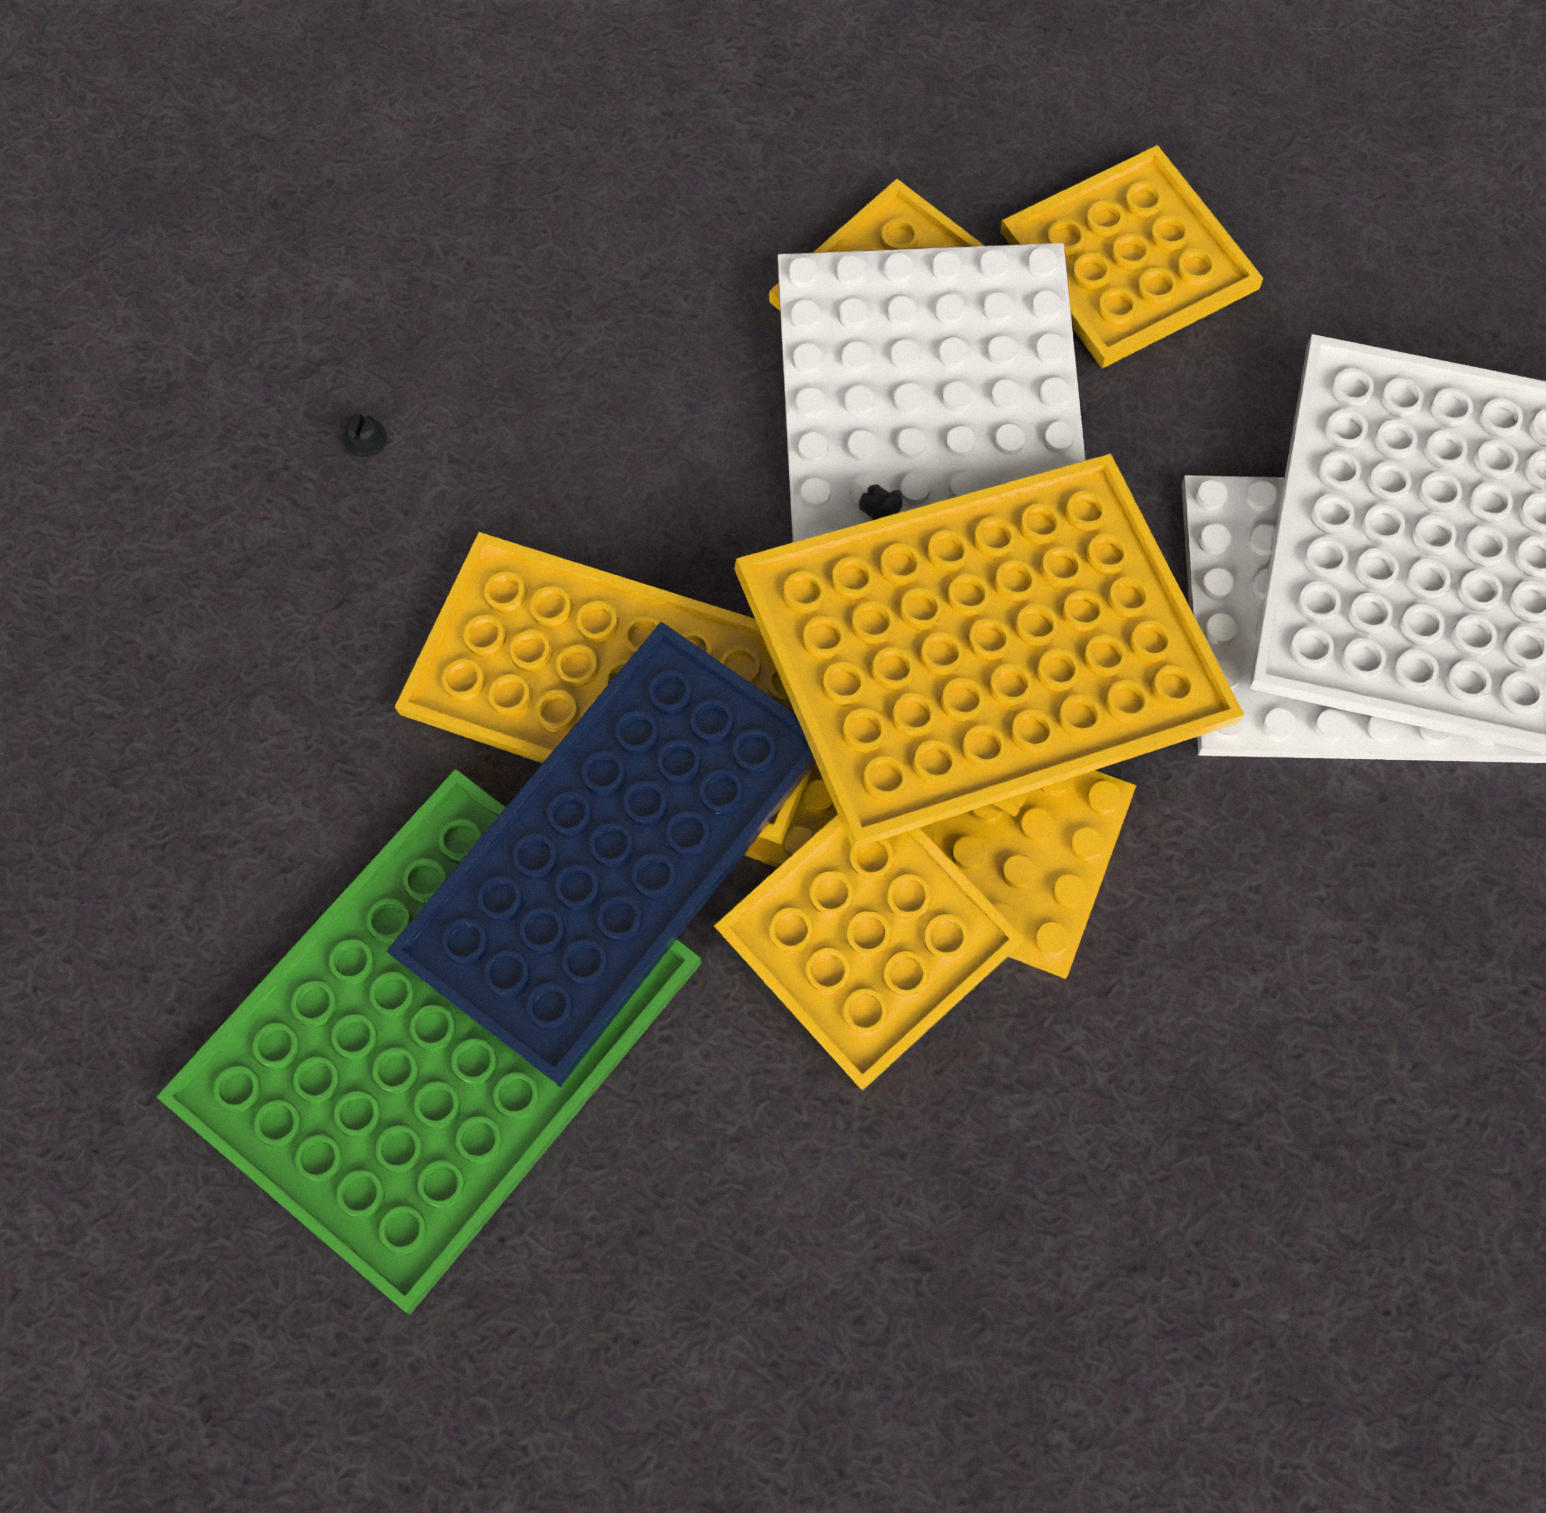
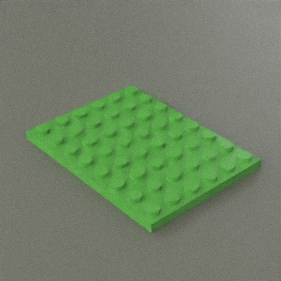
M456 769L157 1095V1098L409 1315L701 965V957L679 940H676L562 1086L559 1087L386 952L506 808Z

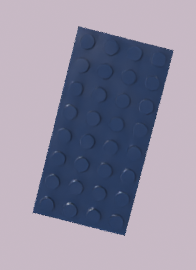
M660 622L386 952L553 1083L561 1087L816 764L796 714L676 631Z

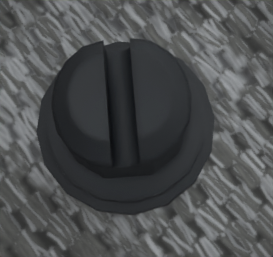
M357 414L349 419L346 424L343 441L346 449L352 455L370 457L376 455L384 448L387 443V433L384 426L375 421L373 417L368 415L364 418L362 414Z
M879 484L869 486L868 493H863L859 500L860 511L866 513L872 520L897 514L903 505L900 490L889 493L880 487Z

